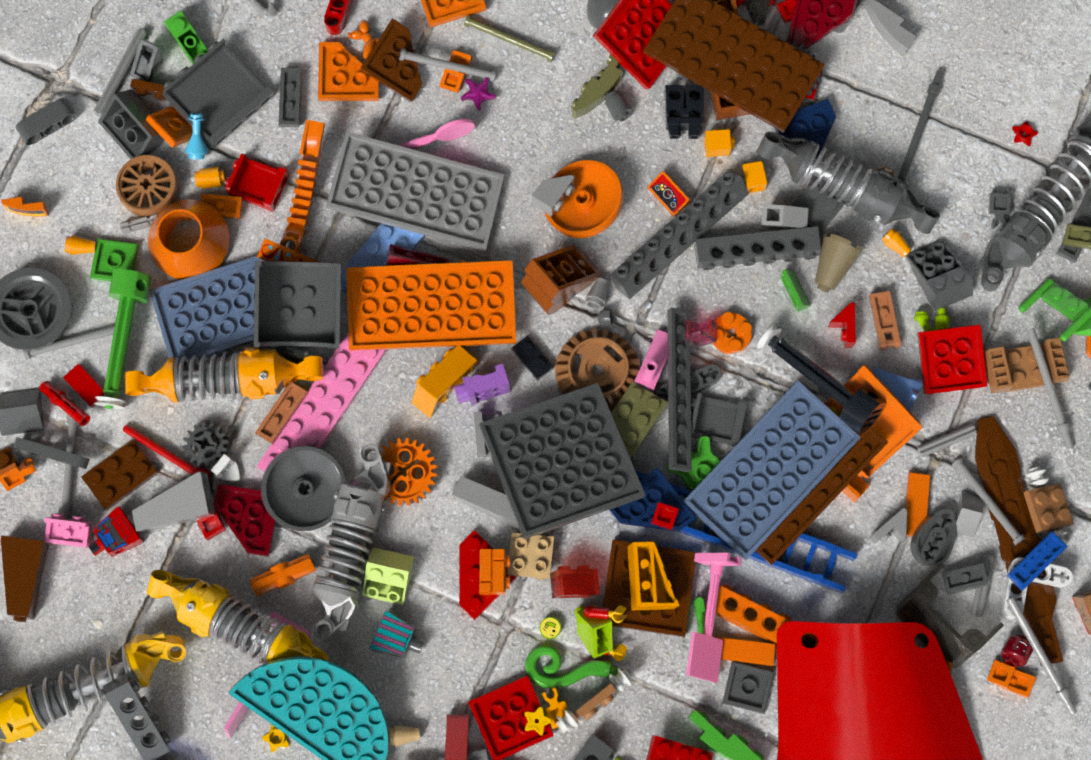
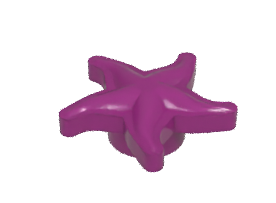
M486 77L479 84L466 79V84L469 85L470 90L461 97V101L472 100L477 110L480 111L482 102L496 98L495 94H490L487 91L489 79Z

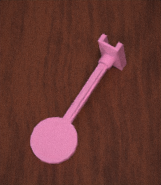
M471 119L451 121L441 126L435 134L426 135L398 146L416 149L428 145L435 140H455L469 134L475 128V124Z

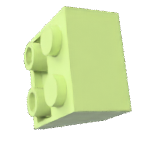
M373 547L366 564L362 596L404 605L412 574L414 557Z

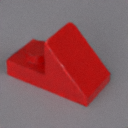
M850 303L828 325V328H844L841 329L840 334L841 341H844V348H853L856 343L855 303Z

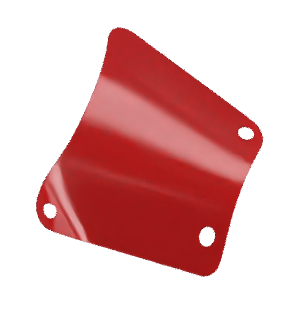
M791 621L783 623L778 628L776 633L778 690L777 760H983L936 636L923 624L915 622L819 623ZM806 633H812L818 638V644L814 648H806L801 643V637ZM918 633L926 634L929 639V643L925 648H919L915 644V636Z

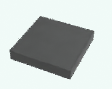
M732 661L722 704L765 714L774 671Z

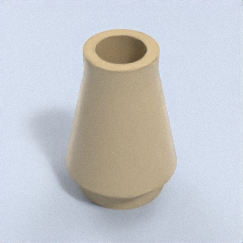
M393 725L392 728H388L389 746L394 745L397 747L420 740L419 727Z

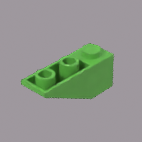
M182 11L176 12L162 22L192 64H194L193 61L200 54L205 55L208 52Z

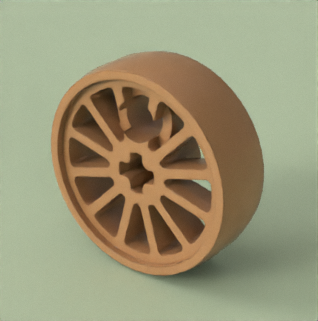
M141 155L132 158L122 166L116 178V192L119 200L129 212L140 217H150V215L158 214L163 208L176 201L179 192V182L173 168L166 161L153 155ZM147 169H152V170H153V173H152V174H151V173L148 174V175H144V174H143L144 171L147 170ZM165 172L169 174L168 177L158 179ZM133 174L138 180L130 179L129 176ZM171 182L170 188L159 186L161 184ZM127 183L134 185V186H130V187H126V188H125V186H126ZM158 191L166 192L168 194L165 198H162L158 194ZM134 192L128 199H126L127 193ZM140 196L138 205L132 204ZM156 196L161 202L153 205L152 198ZM145 198L149 200V207H143Z

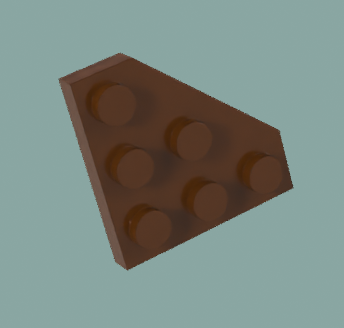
M392 18L360 70L407 101L412 102L422 86L417 67L418 64L415 61L406 59L404 61L399 60L402 48L408 52L415 53L411 42V34L407 27Z

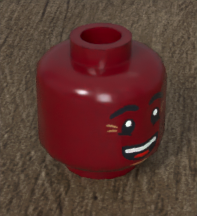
M1016 634L1007 638L1001 650V655L1007 665L1012 667L1024 666L1027 664L1033 648L1026 636Z

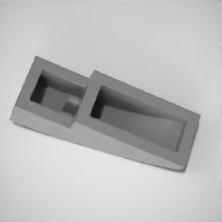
M869 0L866 10L876 30L893 49L904 56L913 45L916 36L901 27L904 21L903 18L878 1Z

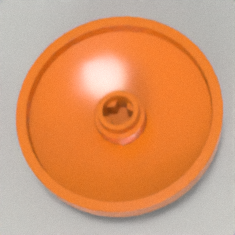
M594 160L577 161L563 167L552 178L572 175L575 177L574 185L576 187L570 197L566 196L563 200L564 205L559 212L556 211L552 217L545 213L548 221L559 233L571 238H588L603 232L616 220L622 209L624 192L620 179L609 166Z

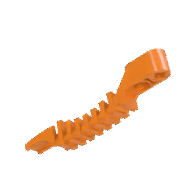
M306 120L300 154L303 157L298 159L297 163L301 165V168L297 169L296 173L299 174V179L296 178L295 181L297 188H294L293 193L296 194L291 202L294 204L289 210L292 214L291 217H287L288 227H286L280 245L286 247L289 241H294V251L301 253L303 238L307 232L305 228L309 223L308 216L311 213L310 206L312 207V197H314L315 193L313 191L317 183L315 181L316 177H318L317 170L320 167L319 159L321 158V145L325 123Z

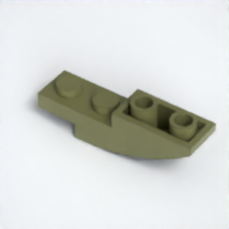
M611 54L607 60L608 66L605 70L602 69L597 79L591 77L589 82L583 84L580 91L582 93L579 99L575 98L571 105L573 118H579L599 106L605 100V96L614 91L622 80L623 71L619 69L621 64Z

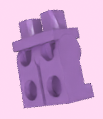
M503 363L495 366L496 372L484 376L474 375L471 379L467 376L463 378L464 383L453 386L458 403L470 401L472 406L477 404V401H484L510 393V385Z

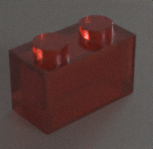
M588 565L577 566V569H570V566H559L556 571L550 573L552 599L591 598L600 594L598 569H590Z

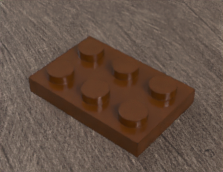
M132 439L81 476V478L103 508L108 511L157 475L158 472Z

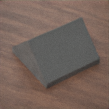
M39 389L0 395V432L2 436L44 430L42 400Z

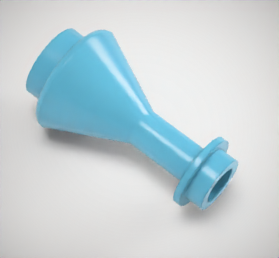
M193 112L188 117L189 120H192V136L184 152L188 154V158L199 160L204 159L205 154L209 152L201 135V121L205 120V117H203V113Z

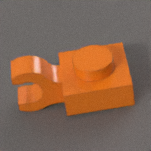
M31 457L24 459L19 466L13 463L0 470V482L7 491L26 482L25 476L37 471Z

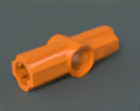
M307 554L291 562L279 563L271 567L270 571L249 580L255 595L258 597L276 588L288 587L294 584L297 579L316 572L310 555Z

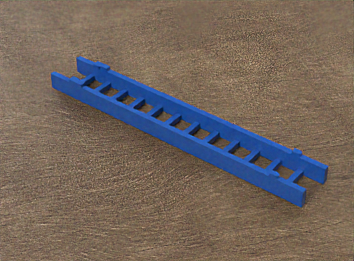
M635 470L639 481L647 475ZM670 483L679 496L687 498L692 492ZM706 524L703 532L687 526L680 531V533L738 554L723 539L709 535L710 527ZM802 533L786 550L782 562L776 560L770 566L756 552L749 557L751 560L843 594L846 586L828 580L836 563L834 560L836 555L855 561L858 554ZM796 540L811 545L802 570L788 565ZM816 547L831 553L823 575L808 572Z

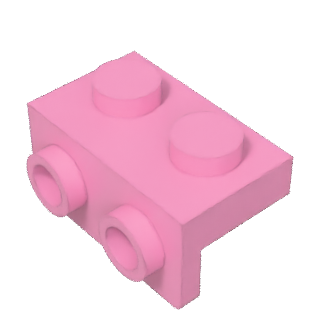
M51 513V517L44 518V522H47L44 542L88 547L91 522L85 521V517L72 516V519H66L64 514Z

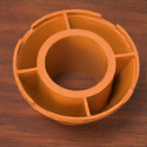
M187 199L169 204L154 218L148 233V248L152 260L162 272L178 280L219 268L230 247V233L225 219L214 207L199 200ZM183 221H197L201 231L197 244L186 252H172L169 245V237L173 228Z

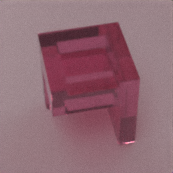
M690 319L685 320V339L698 346L717 342V323L711 320L698 324Z

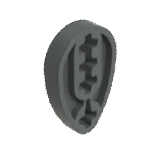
M939 509L930 514L917 527L911 538L910 548L913 557L918 563L924 566H938L949 558L956 535L954 512L950 509ZM942 515H946L945 519H947V522H943ZM933 533H937L936 537L938 538V540L934 541L935 537L933 536ZM928 542H932L933 550H929ZM925 551H928L929 559H925L926 555L923 554Z

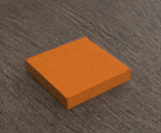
M173 106L150 114L146 118V121L172 148L188 142L192 136V126Z

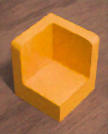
M762 161L743 164L742 169L748 193L764 191L767 186V180Z

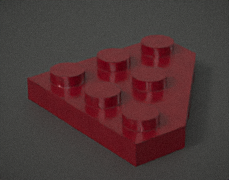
M796 0L787 38L789 44L792 45L796 41L797 47L803 43V49L810 48L852 18L855 14L858 0Z
M218 484L214 506L248 554L269 557L276 521L267 512L262 501L261 491Z

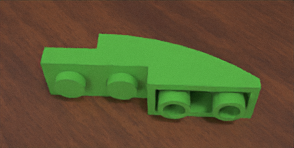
M694 710L688 717L704 732L699 740L728 760H764V756L756 749L752 751L747 746L748 741L740 734L737 736L732 734L726 739V733L719 726L713 727L708 722L710 718L703 711L700 710L698 713Z

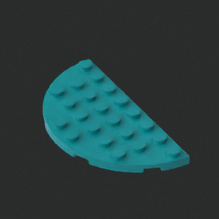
M301 656L273 660L245 674L228 692L232 697L322 760H386L388 754V729L383 710L377 698L359 677L336 663L324 659Z

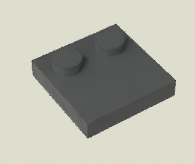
M808 184L791 206L809 208L808 227L818 226L820 236L845 203L842 201L838 203L835 196L828 198L827 190L819 194V184L812 190H810Z

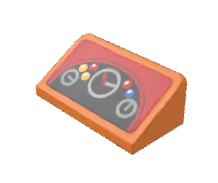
M664 171L647 186L648 190L673 217L689 205L690 199Z

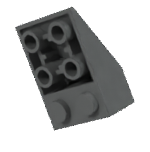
M944 240L906 255L926 298L936 311L973 296L972 277Z

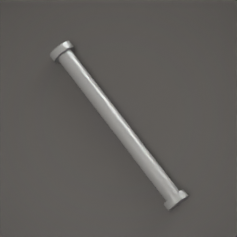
M404 48L400 52L399 60L401 61L406 59L483 78L487 77L492 82L495 79L496 70L491 69V71L408 52Z
M115 326L53 342L54 344L42 347L41 350L35 349L29 352L23 350L25 359L28 360L31 359V356L114 334Z
M961 457L952 464L954 469L957 468L990 509L1012 537L1014 545L1022 542L1025 536L1023 534L1020 535L963 463V458Z

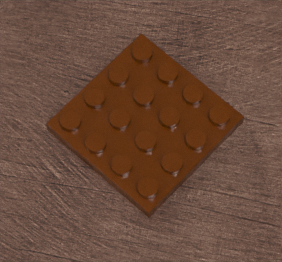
M612 540L602 608H610L611 611H614L618 606H624L626 611L623 615H627L620 623H616L610 617L612 627L685 638L695 570L694 559L697 552L656 546L664 565L663 569L667 579L670 580L671 589L680 606L675 609L632 611L628 546L632 542Z

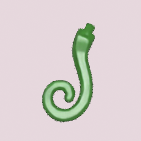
M550 646L536 647L528 654L525 661V670L528 677L535 684L549 689L566 687L588 676L609 678V674L617 675V668H619L611 666L612 661L591 660L562 676L547 677L537 670L536 663L539 657L549 655L552 658V663L545 665L543 668L545 673L552 674L557 672L562 664L559 652Z

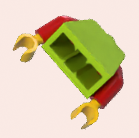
M597 605L579 606L575 609L577 634L593 658L601 655L609 656L611 654L616 661H621L627 655V647L622 644L613 649L612 620L610 619L612 617L616 623L622 622L627 617V615H623L626 611L624 606H618L614 611H611L610 608H600Z

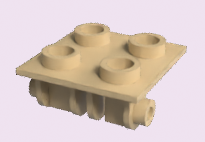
M512 533L509 553L510 568H508L507 575L533 577L537 580L550 579L554 537L536 535L524 540L521 533Z

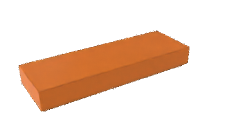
M908 473L905 509L907 510L906 536L912 537L917 527L927 518L930 475Z
M714 637L723 640L721 660L765 666L774 665L775 644Z

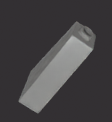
M195 473L132 510L133 517L131 522L136 532L144 533L215 515L207 473Z
M463 476L454 484L452 496L457 501L520 531L505 494Z

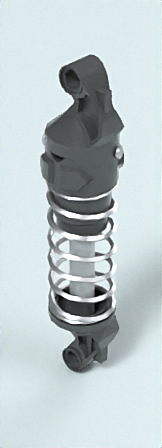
M1091 117L1085 124L1078 126L1074 131L1067 147L1070 154L1061 153L1059 155L1063 166H1050L1051 173L1055 178L1049 176L1041 178L1042 184L1047 190L1034 188V198L1024 200V208L1016 211L1002 230L996 234V238L989 241L984 256L977 264L982 269L981 285L985 290L995 291L998 289L1003 280V269L1032 266L1036 259L1041 257L1043 250L1049 244L1053 235L1057 233V225L1066 221V213L1072 212L1075 209V201H1080L1084 198V189L1091 187ZM1064 156L1073 159L1070 165L1065 163L1063 160ZM1054 168L1064 171L1061 177L1055 173ZM1081 177L1090 178L1087 186L1083 187L1079 180ZM1046 179L1055 182L1052 188L1046 184ZM1072 188L1081 190L1079 197H1073L1070 192ZM1062 201H1072V206L1065 210ZM988 277H994L997 282H991Z

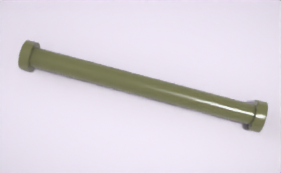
M467 15L464 26L466 27L471 26L542 56L548 62H552L556 51H548L477 21L471 15Z

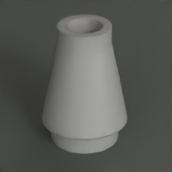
M603 278L596 279L585 297L586 305L589 308L600 310L605 305L607 280Z

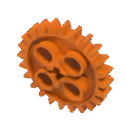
M398 438L397 444L392 440L389 441V448L382 445L385 462L391 463L394 467V473L388 476L389 480L397 478L390 485L391 491L384 498V500L390 498V504L394 505L397 500L398 506H403L404 501L407 506H411L412 500L419 504L418 497L426 499L425 492H433L429 486L437 484L432 480L434 477H439L438 474L433 473V470L439 468L437 465H432L436 457H429L432 451L430 449L424 451L425 444H421L418 447V440H414L411 444L410 438H406L404 443L401 438ZM405 452H409L410 460L403 463L402 455ZM418 459L419 463L411 467V465H413L414 462ZM402 468L408 469L406 471L407 476L401 475L403 473ZM418 468L423 469V476L420 479H416L414 476ZM405 481L407 489L404 492H399L398 485Z

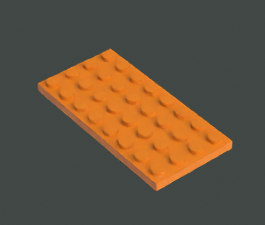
M513 260L346 268L349 351L516 344Z

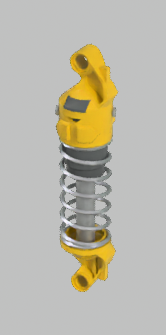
M163 631L154 635L136 634L131 642L123 644V661L114 652L108 651L106 655V668L99 659L93 657L90 662L91 675L83 665L77 664L74 669L75 681L67 672L61 670L56 680L45 677L43 682L36 686L29 683L22 687L13 688L10 692H1L0 740L9 744L16 741L20 743L25 741V738L32 737L35 733L47 728L48 723L52 722L55 725L56 720L66 716V713L71 718V711L75 710L78 704L77 699H80L84 711H88L84 696L93 692L96 693L99 703L103 705L104 700L100 689H103L105 684L126 673L130 679L134 678L140 689L149 686L154 669L160 659H167L172 662H179L184 659L186 655L184 640L180 636L165 635ZM174 646L180 647L178 651L170 650ZM110 655L116 660L117 664L111 666ZM94 661L102 669L96 673L94 668ZM78 668L83 671L86 677L79 679Z

